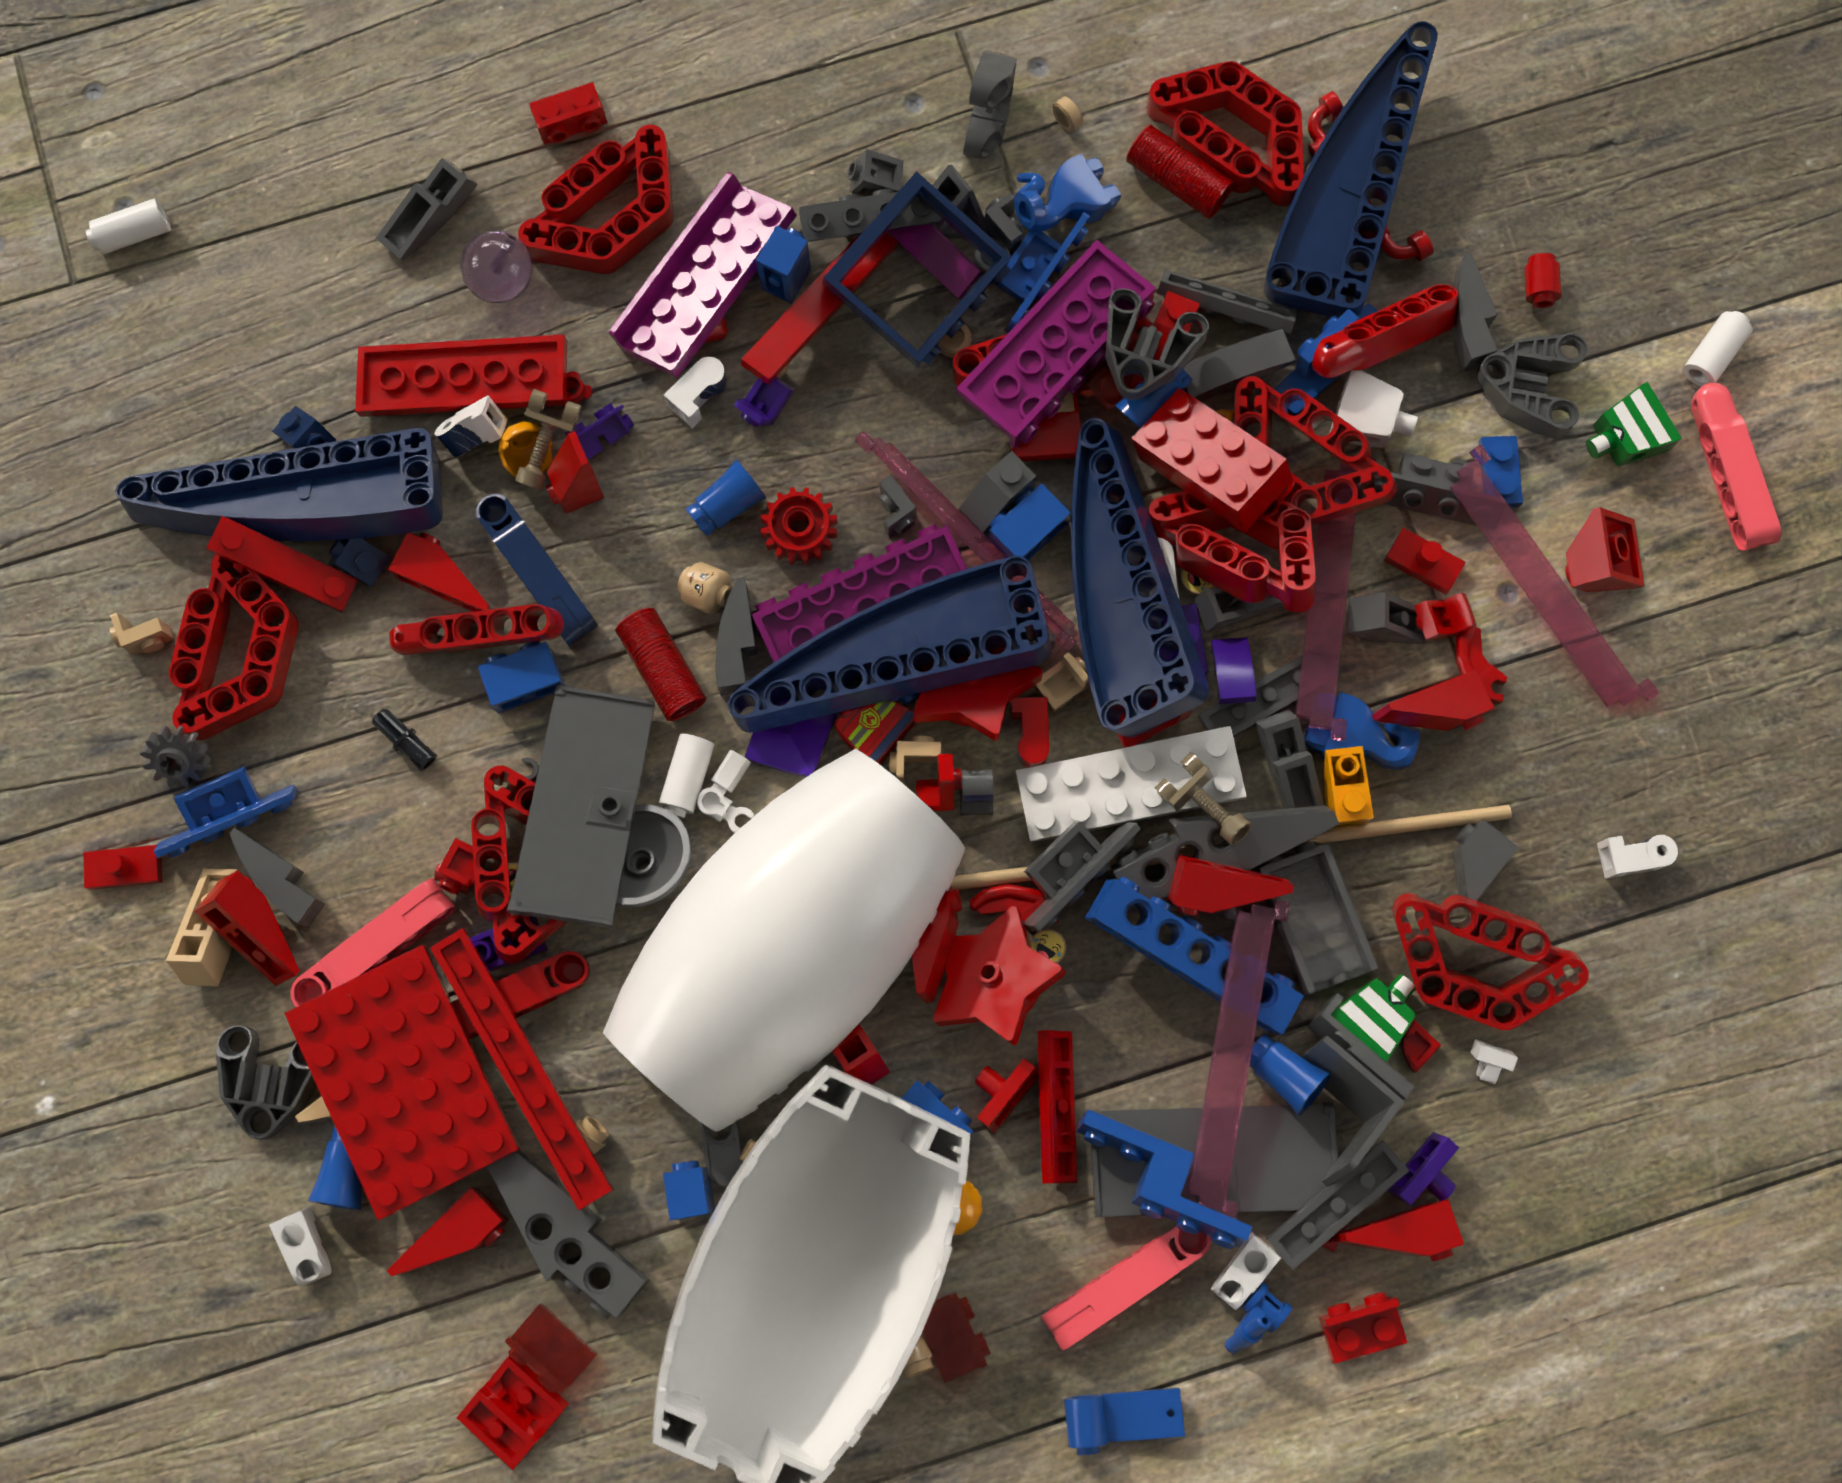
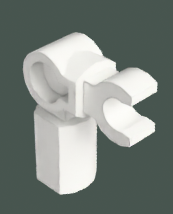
M730 750L711 779L714 783L713 786L699 793L697 804L704 815L712 817L719 822L723 819L727 821L730 830L735 833L740 829L735 824V819L740 815H745L752 819L754 814L746 807L735 808L732 806L733 801L727 798L725 794L733 792L751 762L737 752Z

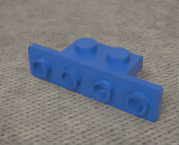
M1085 212L1062 245L1042 231L1030 230L1007 264L1011 271L997 286L1022 303L1005 328L1007 333L1031 310L1028 307L1033 299L1040 300L1047 293L1052 285L1047 279L1052 271L1059 274L1069 260L1070 256L1065 252L1072 243L1077 247L1089 229L1083 226L1089 218V215Z
M1367 303L1359 316L1348 309L1340 317L1334 315L1323 326L1322 334L1315 340L1312 337L1301 345L1297 351L1299 356L1295 370L1280 382L1274 390L1282 395L1287 390L1299 389L1316 399L1340 377L1324 378L1313 370V356L1320 341L1378 310L1370 303ZM1331 345L1325 346L1326 348H1333ZM1292 402L1288 412L1293 416L1298 415L1304 410L1305 402Z
M244 766L178 794L174 800L189 829L160 841L154 849V853L157 858L168 854L169 858H173L189 850V844L201 839L204 843H208L221 837L224 834V829L235 824L238 828H243L259 819L257 815L271 810L274 814L283 811L293 804L291 800L295 799L297 789L293 784L260 798Z

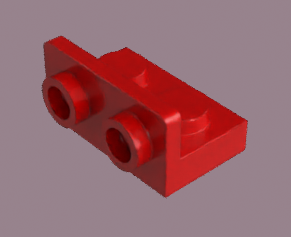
M593 82L529 103L543 145L551 142H562L569 136L583 131H595L601 125L608 123Z
M1379 1292L1363 1297L1365 1304L1350 1308L1349 1302H1344L1327 1307L1328 1314L1318 1318L1331 1362L1336 1364L1408 1343L1397 1309L1400 1306L1398 1298L1387 1297L1385 1292Z

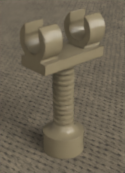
M533 389L524 415L541 421L542 427H540L539 437L536 440L537 444L534 445L533 454L530 457V464L523 468L519 467L515 481L543 490L547 476L542 473L540 467H543V460H545L544 457L547 454L546 450L549 449L550 440L553 437L552 433H554L553 430L559 427L574 432L582 406L568 401L561 421L542 415L548 394Z
M1189 753L1181 763L1183 764L1182 767L1192 778L1179 791L1169 781L1163 779L1155 787L1158 795L1171 805L1176 812L1192 799L1221 825L1220 835L1231 846L1238 844L1249 833L1252 823L1240 813L1234 816L1230 815L1209 794L1201 789L1213 775L1206 765L1194 754Z

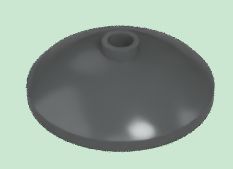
M636 805L616 906L634 908L653 904L669 895L685 877L692 857L691 839L681 820L669 810L655 805ZM649 863L648 867L639 870L641 865Z

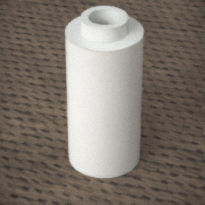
M153 198L89 221L90 229L86 230V235L94 250L100 249L103 254H107L171 231V227L161 203L157 198Z
M1738 311L1723 312L1683 367V373L1688 380L1700 387L1707 383L1717 382L1752 333V326L1748 317Z
M680 734L659 800L661 806L680 819H684L686 814H694L697 798L715 746L714 743L689 734Z

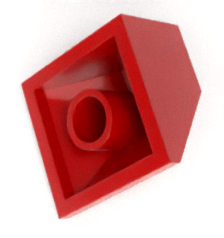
M1601 507L1593 509L1566 552L1567 565L1565 567V574L1571 588L1585 592H1599L1645 587L1634 519Z

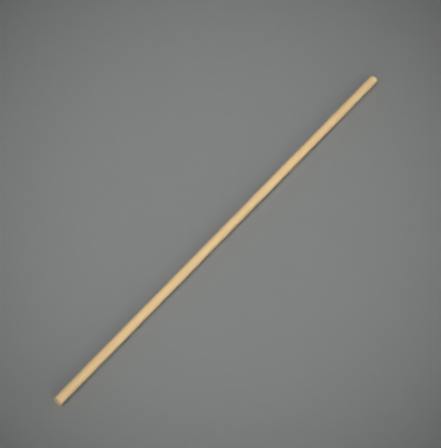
M1510 805L1338 826L1298 846L1316 841V844L1461 826L1468 823L1476 824L1483 819L1486 822L1507 820L1512 818V811ZM1194 845L1181 847L1177 857L1179 855L1192 857ZM1115 855V856L1109 861L1110 866L1113 865V864H1115V863H1117L1115 859H1116L1119 855ZM1152 861L1146 866L1161 864V862ZM1027 866L957 875L954 877L951 887L963 890L1032 880L1024 872L1029 867Z

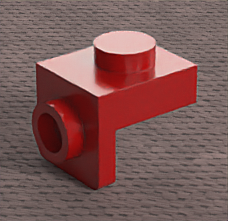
M1458 593L1445 600H1426L1414 606L1417 613V626L1426 639H1446L1476 625L1465 593Z
M938 754L937 779L917 780L916 795L932 811L954 810V790H961V769L954 768L953 754Z
M457 838L454 839L441 865L438 864L435 869L434 879L439 882L438 886L454 895H458L459 892L466 895L469 894L475 883L472 845Z

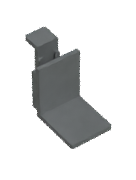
M1339 993L1324 1004L1307 1026L1322 1040L1301 1056L1309 1063L1331 1074L1324 1088L1365 1122L1321 1182L1327 1187L1358 1166L1405 1102L1403 1100L1406 1099L1414 1088L1409 1081L1331 1016L1332 1012L1344 998Z

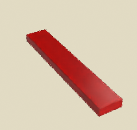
M885 233L842 284L854 294L897 248L898 241ZM861 234L854 238L743 356L741 366L769 385L834 316L844 303L822 284L823 277Z

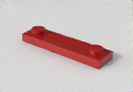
M224 516L221 517L206 547L207 551L340 613L343 612L358 579Z
M1041 1030L1037 1031L1042 1184L1077 1183L1072 1031Z

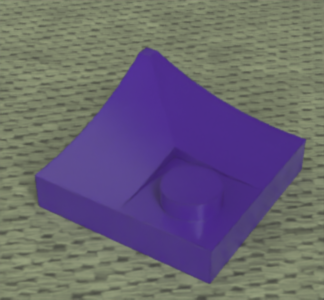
M790 698L781 699L776 706L786 705ZM836 713L753 732L744 758L757 765L807 777L815 772L834 725Z

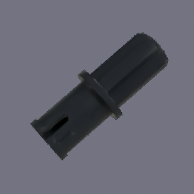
M388 709L380 710L373 717L372 724L394 744L392 748L404 754L419 771H424L435 761L437 754L415 735L416 730L413 728L408 729Z

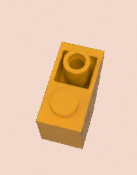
M1363 746L1325 751L1324 799L1325 806L1334 811L1340 823L1335 827L1367 823L1374 819Z

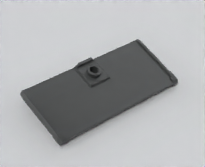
M556 685L514 886L508 904V913L612 928L629 837L636 811L638 791L655 710V701L579 689L572 686Z
M1334 1103L1311 1104L1300 1116L1289 1105L1115 1111L1091 1110L1194 1153L1181 1197L1222 1214L1299 1211L1327 1187L1321 1181L1338 1159L1335 1131L1336 1109ZM1091 1144L1095 1217L1147 1216L1140 1212L1141 1207L1132 1204L1146 1161L1142 1159L1140 1162L1131 1161L1122 1157L1119 1154L1120 1150L1108 1145L1098 1147Z

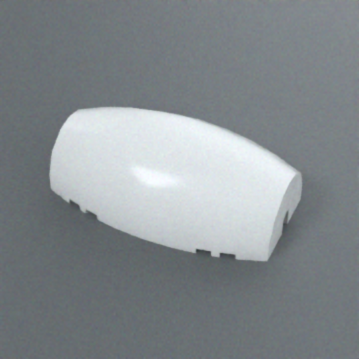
M854 749L813 772L774 799L736 831L701 867L672 903L644 945L621 988L603 1034L641 1073L685 1111L715 1132L726 1128L738 1119L758 1109L757 1106L774 1094L779 1095L789 1087L788 1084L804 1071L809 1072L833 1051L869 1014L912 957L920 944L918 941L929 922H933L937 914L936 909L955 877L956 869L965 851L964 845L947 824L916 794L876 761L859 750Z
M825 1065L789 1101L758 1139L728 1184L703 1231L684 1277L667 1333L657 1381L652 1427L653 1444L713 1470H716L718 1462L734 1470L737 1479L743 1483H823L836 1469V1462L849 1446L853 1448L861 1437L860 1432L873 1414L876 1415L898 1381L922 1334L952 1251L950 1245L955 1225L959 1223L961 1213L959 1205L963 1184H966L970 1133L882 1089Z

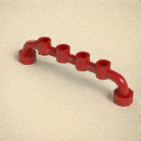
M1334 91L1318 99L1319 106L1311 113L1308 119L1307 129L1313 141L1312 144L1308 145V150L1312 159L1326 136L1321 128L1322 121L1326 118L1332 123L1343 109L1342 102ZM1386 225L1380 248L1388 256L1398 260H1407L1415 257L1418 261H1422L1434 254L1433 245L1423 230L1408 236V245L1400 246L1392 240ZM1368 230L1361 231L1362 237L1365 239H1372L1375 237V235Z

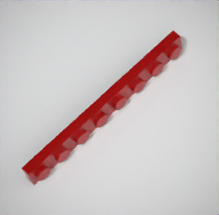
M462 928L431 946L432 953L578 1211L583 1210L614 1191L466 929Z

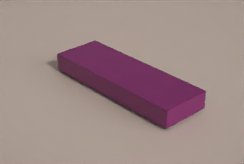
M933 224L887 231L959 299L964 297L983 274V271Z

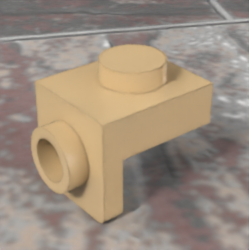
M119 613L110 615L113 627L110 628V634L117 647L124 648L132 655L141 652L151 653L158 651L164 647V643L174 640L170 626L159 618L131 627L130 622Z
M1068 652L1062 657V661L1042 675V680L1033 686L1041 697H1048V706L1054 713L1089 687L1090 683L1085 662L1080 657L1074 658Z
M914 736L912 741H897V752L890 751L889 772L896 773V778L904 783V763H938V754H941V742H934V738L930 736Z

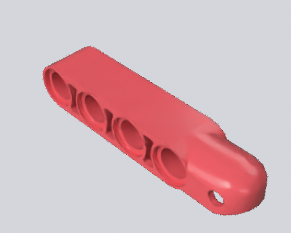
M1707 383L1694 394L1691 401V411L1734 543L1741 551L1757 548L1760 545L1765 546L1778 543L1781 539L1780 523L1746 423L1742 416L1737 413L1731 393L1727 387L1720 383Z
M434 878L422 882L296 978L290 991L294 1006L297 1007L396 958L446 920L456 910V906L443 892V889L438 886V882Z
M1175 1225L1048 1310L1040 1318L1048 1330L1052 1332L1053 1338L1063 1351L1204 1256L1210 1248L1211 1236L1199 1231L1197 1234H1191L1177 1228Z

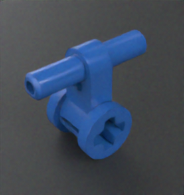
M1264 1281L1240 1306L1247 1313L1236 1327L1234 1334L1225 1341V1348L1230 1353H1236L1243 1347L1249 1348L1262 1338L1266 1330L1269 1333H1273L1284 1322L1293 1308L1287 1302H1280L1268 1291L1269 1286Z

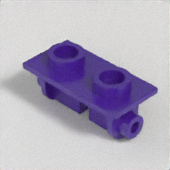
M609 403L594 413L597 420L586 427L582 422L576 425L574 431L588 459L604 449L597 437L603 434L608 444L611 445L624 435L631 432L630 428L635 426L628 414L622 417L618 411L624 408L623 404L614 408L612 403ZM566 431L564 434H565L566 437H567V435H568L569 433H571V432H570V431Z

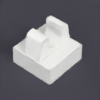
M1478 1039L1474 1040L1470 1052L1477 1060H1480L1476 1075L1481 1080L1496 1084L1502 1068L1514 1071L1518 1059L1511 1050Z

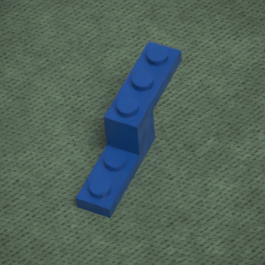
M1091 1110L1085 1112L1076 1131L1084 1135L1085 1141L1098 1147L1108 1145L1120 1150L1119 1154L1122 1157L1131 1161L1140 1162L1141 1159L1146 1161L1132 1200V1204L1141 1207L1140 1212L1155 1219H1162L1163 1216L1176 1222L1177 1228L1191 1234H1197L1198 1231L1211 1236L1213 1243L1227 1249H1233L1234 1246L1239 1248L1248 1241L1252 1226L1181 1197L1194 1153Z

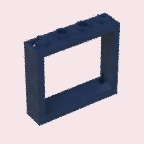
M916 171L823 277L822 284L918 368L923 361L929 365L942 350L938 344L946 335L952 339L961 329L965 322L960 318L969 308L975 312L988 297L984 293L986 288L992 282L998 286L1011 270L1007 267V264L1012 256ZM917 197L992 263V266L918 350L842 284Z

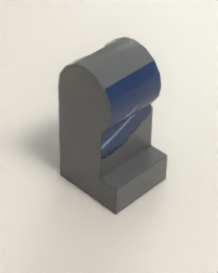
M992 769L961 771V790H959L961 816L993 815Z

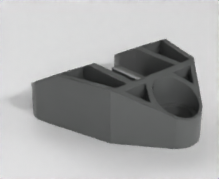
M988 50L982 53L970 91L969 105H974L966 133L963 155L984 159L990 156L1002 143L1011 105L1016 58Z
M1123 288L1113 291L1110 295L1105 358L1121 396L1129 400H1137L1172 382L1207 338L1209 322L1203 315L1195 312H1186L1180 315L1174 329L1170 331L1160 360L1156 361L1153 358L1163 333L1156 331V327L1150 326L1147 328L1143 326L1133 352L1128 351L1140 313L1141 298L1130 289ZM1119 300H1128L1134 305L1135 309L1122 310L1116 307L1115 304ZM1188 323H1194L1201 328L1202 333L1191 334L1184 331L1182 327ZM1129 374H1137L1143 379L1144 384L1141 388L1133 390L1125 386L1123 379Z
M1577 334L1519 339L1487 356L1478 369L1477 378L1502 418L1539 435L1553 438L1567 434L1577 423L1579 410L1570 400L1544 394L1545 387L1548 384L1546 373H1563L1575 369L1586 357L1588 346L1586 341ZM1569 345L1577 348L1578 358H1565L1561 353V346ZM1487 365L1495 366L1500 371L1502 379L1495 380L1489 377L1486 372ZM1562 410L1567 412L1570 419L1569 423L1566 425L1557 424L1552 418V411Z
M234 1025L223 1031L217 1042L216 1062L220 1098L249 1137L270 1139L306 1108L317 1085L296 1042L291 1049L286 1066L283 1067L276 1105L275 1100L282 1068L278 1066L259 1064L251 1101L258 1065L256 1060L259 1050V1037L252 1028ZM239 1032H245L249 1037V1044L242 1053H236L231 1047L233 1036ZM265 1111L271 1117L272 1124L268 1131L258 1133L253 1127V1120L258 1113Z

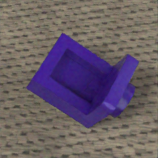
M778 377L769 385L757 378L745 399H738L734 406L742 411L740 416L755 427L759 425H773L795 390Z

